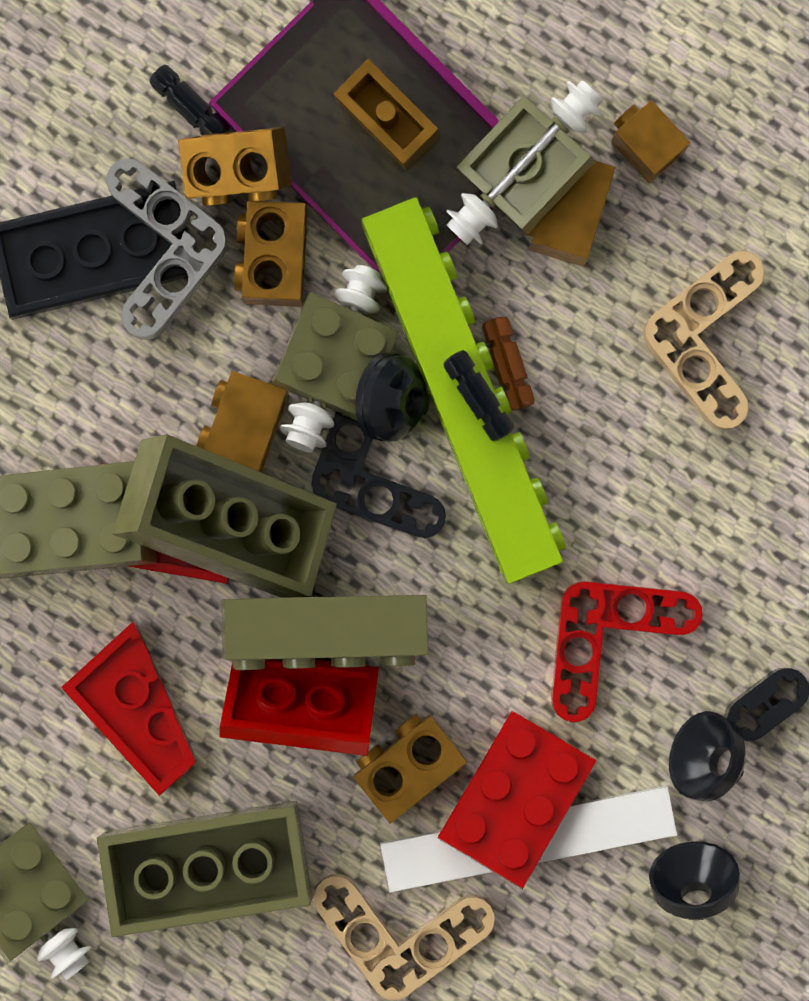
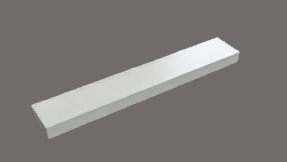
M662 786L572 804L538 863L677 836L668 787ZM441 830L380 842L389 892L490 873L492 871L440 841L437 837Z

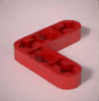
M577 582L570 585L563 592L560 602L551 691V704L555 713L563 720L581 722L594 711L597 699L603 628L687 635L695 631L702 620V607L698 599L692 594L682 591L596 582ZM580 589L588 590V597L596 600V608L587 610L585 625L595 623L594 634L583 630L566 632L567 621L577 624L578 610L575 607H570L569 601L571 597H579ZM627 594L638 596L644 603L645 611L640 620L633 623L624 621L618 614V603ZM652 596L661 597L658 607L672 608L676 606L677 599L684 600V608L692 610V618L683 620L682 627L678 628L675 627V620L673 618L657 616L659 625L650 626L649 623L654 613ZM577 637L588 641L592 649L591 658L581 666L570 664L564 654L565 646L569 640ZM562 669L576 674L591 673L589 683L579 679L578 691L580 695L587 697L586 706H578L576 714H569L568 706L560 703L561 694H569L571 689L570 678L561 680Z

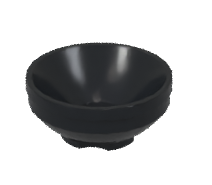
M383 353L375 357L365 368L357 387L355 407L359 426L369 438L377 441H398L409 434L416 427L421 417L427 414L430 395L426 392L424 378L413 360L396 353ZM409 393V400L407 408L405 409V401Z
M711 711L697 713L681 726L674 738L669 754L670 778L674 787L681 795L692 800L708 802L724 796L743 776L746 756L744 738L740 728L734 721ZM729 750L731 754L726 772L720 776L718 773L719 758L725 751Z
M692 841L671 846L663 851L650 867L649 882L655 901L664 911L683 919L704 920L718 915L735 901L739 892L740 872L736 860L725 849L707 842ZM696 890L704 891L711 896L708 901L698 905L685 902L683 897L687 893Z

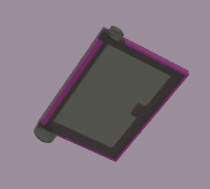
M309 0L310 3L209 102V105L236 132L285 127L292 182L290 187L372 269L380 273L362 228V218L417 197L421 209L429 206L435 217L439 233L433 235V239L439 254L445 251L449 253L461 239L447 226L452 217L446 210L459 212L463 208L462 193L474 194L483 201L480 197L483 192L457 166L494 128L499 120L380 0ZM368 58L439 129L440 138L407 171L338 104L334 96L338 88Z

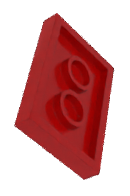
M265 659V669L235 670L232 661L220 722L219 738L368 756L379 667L366 665L365 667L331 666V661L315 659V668L287 669L282 667V659Z
M511 711L437 838L523 890L597 760Z

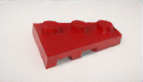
M136 621L128 625L61 687L159 796L197 762Z

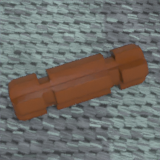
M497 317L488 320L482 324V330L486 343L491 342L493 348H490L489 352L500 386L505 385L507 391H505L511 411L527 408L534 404L535 399L531 386L525 385L524 382L528 377L516 341L512 342L510 336L514 335L510 321L507 317Z

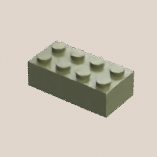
M165 434L141 440L112 534L280 598L311 597L337 503Z
M134 461L0 475V579L156 564L157 551L112 534Z
M427 595L221 600L222 658L224 660H233V668L235 670L265 669V659H282V667L287 669L315 668V658H331V666L365 667V657H380V665L412 666L415 665V656L428 655Z
M297 801L105 831L97 837L111 937L309 906L312 900Z

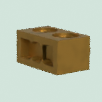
M285 127L192 136L178 140L185 198L202 197L203 206L231 203V194L248 193L249 201L278 198L277 190L292 185ZM255 152L261 154L267 162L268 170L264 178L258 177L252 171L251 158ZM209 157L215 159L221 168V176L218 182L212 181L205 172V164Z
M247 201V213L238 214L237 243L245 244L244 262L235 263L234 290L242 291V298L245 304L303 306L308 217L306 203ZM268 220H278L285 225L283 235L275 241H266L259 236L260 227ZM274 267L282 272V280L277 287L263 289L256 284L257 275L264 268Z
M417 713L394 730L395 734L399 737L398 740L385 750L377 744L368 751V756H361L356 761L361 769L354 774L353 778L389 824L468 763L431 714L423 720ZM432 736L440 743L441 751L434 761L421 762L413 755L412 746L419 737ZM385 766L396 768L401 773L403 779L399 789L391 793L379 790L374 783L375 773Z

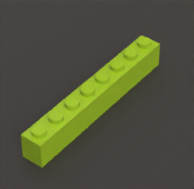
M415 197L362 218V228L384 283L388 287V293L424 378L425 385L505 583H513L562 563L560 551L566 549V544L557 523L554 522L549 525L547 523L541 506L548 504V500L539 478H529L523 461L530 459V455L521 433H510L495 442L490 440L482 427L485 423L481 418L477 420L457 389L459 383L456 379L452 381L444 369L443 363L447 358L458 351H466L475 364L473 370L475 373H481L501 404L498 407L501 413L512 414L503 388L498 387L494 389L487 371L493 369L494 366L485 343L482 341L476 344L469 326L476 322L469 302L465 296L458 299L451 284L452 280L458 278L451 257L447 251L439 254L433 239V235L438 234L439 229L431 208L427 206L421 209L419 201Z

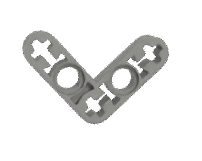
M125 158L114 163L107 173L106 184L109 192L118 203L172 244L129 297L122 309L121 319L128 332L140 340H151L164 332L220 262L227 251L228 241L223 228L214 219L141 162ZM135 172L139 173L137 181L148 193H151L154 185L159 187L158 190L148 197L142 210L137 207L144 202L139 194L132 189H127L124 193L120 192L122 184L118 179L123 173L127 176H132ZM166 199L176 201L181 208L178 220L169 225L158 223L154 218L156 205ZM192 214L197 219L193 220L191 225L199 233L207 235L210 231L215 232L212 239L216 244V248L212 252L206 248L202 249L200 253L196 252L197 243L186 231L183 232L180 240L175 237V235L186 228ZM174 266L185 269L188 274L186 287L176 293L165 290L161 283L163 273L168 268ZM154 287L163 299L172 302V305L166 310L159 303L152 312V316L156 320L155 324L151 328L143 324L137 329L134 327L137 323V318L133 313L138 307L142 310H147L152 305L155 299L147 293Z

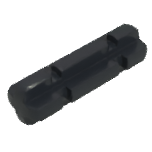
M168 65L160 66L149 79L151 86L162 97L167 96L168 103L194 128L199 127L201 135L229 132L228 123L217 112L213 114L211 106L185 81L180 82L179 75Z
M461 350L447 358L443 363L444 369L452 381L456 379L459 383L457 389L477 420L481 418L485 423L482 427L490 440L494 442L499 441L514 430V424L506 412L501 413L498 407L501 404L481 373H475L473 370L475 364L468 353Z

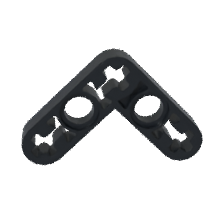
M335 412L333 418L334 426L329 429L325 440L327 443L326 447L322 448L312 476L311 486L313 493L337 503L336 508L414 537L426 539L439 533L446 519L442 503L432 495L362 471L373 439L363 433L364 441L357 451L344 452L336 443L338 431L347 425L356 426L361 431L362 429L358 421ZM334 470L342 473L341 481L355 487L356 477L365 479V483L358 491L357 506L347 505L346 503L351 498V495L342 491H336L333 497L326 496V487L320 484L321 477H330ZM373 487H384L392 494V506L383 514H374L365 506V495ZM404 493L411 496L406 506L414 509H421L424 503L431 504L433 506L432 514L438 517L436 525L427 524L424 530H419L416 528V519L406 514H403V522L401 524L392 521L391 519L395 516L400 506V494Z

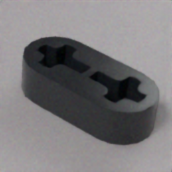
M777 668L735 698L727 706L724 716L737 723L740 720V715L737 712L740 707L743 706L746 710L751 711L762 704L765 710L754 719L757 725L756 729L752 731L747 727L740 728L745 741H755L766 735L807 702L809 683L806 677L798 670ZM780 677L785 681L796 680L797 686L793 689L796 698L793 701L787 698H780L773 704L769 702L768 698L779 690L776 681Z

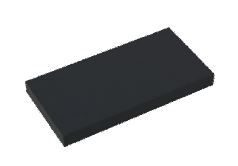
M175 181L166 182L177 190ZM154 185L151 193H148L143 188L133 190L144 200L137 207L142 210L148 197L158 190L159 187ZM112 195L0 222V280L9 318L14 320L134 291L172 244L118 203ZM166 199L160 201L154 209L155 220L162 225L173 224L180 216V205L174 200ZM187 227L175 235V237L180 240L183 232H187ZM170 267L163 273L161 283L188 278V274L181 267Z

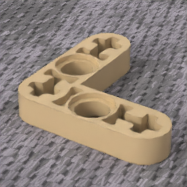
M737 251L726 257L655 312L646 322L643 330L644 341L649 350L705 421L718 430H730L740 425L746 418L749 410L748 400L698 335L752 294L762 283L764 266L754 253L747 251ZM736 263L739 267L748 264L752 269L748 276L751 284L747 286L743 281L737 282L727 291L734 299L730 302L727 301L723 289L713 282L711 278L717 276L719 283L722 284L734 273L731 264ZM702 290L710 292L716 300L715 312L710 316H700L693 312L690 306V299L693 293ZM658 321H661L665 326L671 322L676 325L677 330L674 332L673 337L680 347L687 340L694 346L684 351L674 363L667 355L674 353L676 349L668 340H663L659 343L654 337L658 332V327L655 324ZM697 357L706 362L709 373L704 382L694 384L685 379L682 374V366L686 359ZM717 377L723 383V386L715 389L717 394L724 401L732 397L737 403L732 410L736 416L732 421L728 416H723L720 419L715 416L713 411L717 409L718 403L711 394L704 401L697 394L709 388Z
M342 874L326 876L318 883L314 893V904L318 913L375 991L382 998L388 1000H401L410 995L485 939L491 933L495 924L494 911L490 903L484 897L476 894L466 895L459 898L402 942L398 943L349 877ZM331 884L337 890L342 887L348 890L349 893H347L344 900L351 912L358 905L365 911L352 917L343 929L336 921L344 919V913L336 904L328 908L323 902L328 896L325 888ZM469 905L474 911L479 908L484 909L486 913L481 917L482 928L476 930L472 925L465 927L458 933L459 937L465 940V942L456 946L451 932L441 923L450 919L451 925L454 928L464 919L462 911L464 907ZM361 923L373 925L379 933L378 943L369 950L357 948L351 940L352 930ZM436 933L446 940L448 949L442 958L429 960L421 955L419 944L424 936ZM410 948L415 962L426 971L417 975L413 966L404 973L403 983L405 985L399 989L393 983L388 986L382 984L386 975L384 967L389 964L395 970L402 967L408 962V958L402 952Z

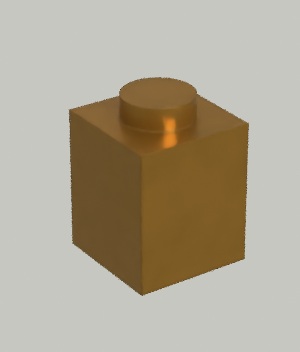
M652 100L641 109L635 104L628 108L614 122L618 130L615 131L611 141L649 184L683 155L691 143Z

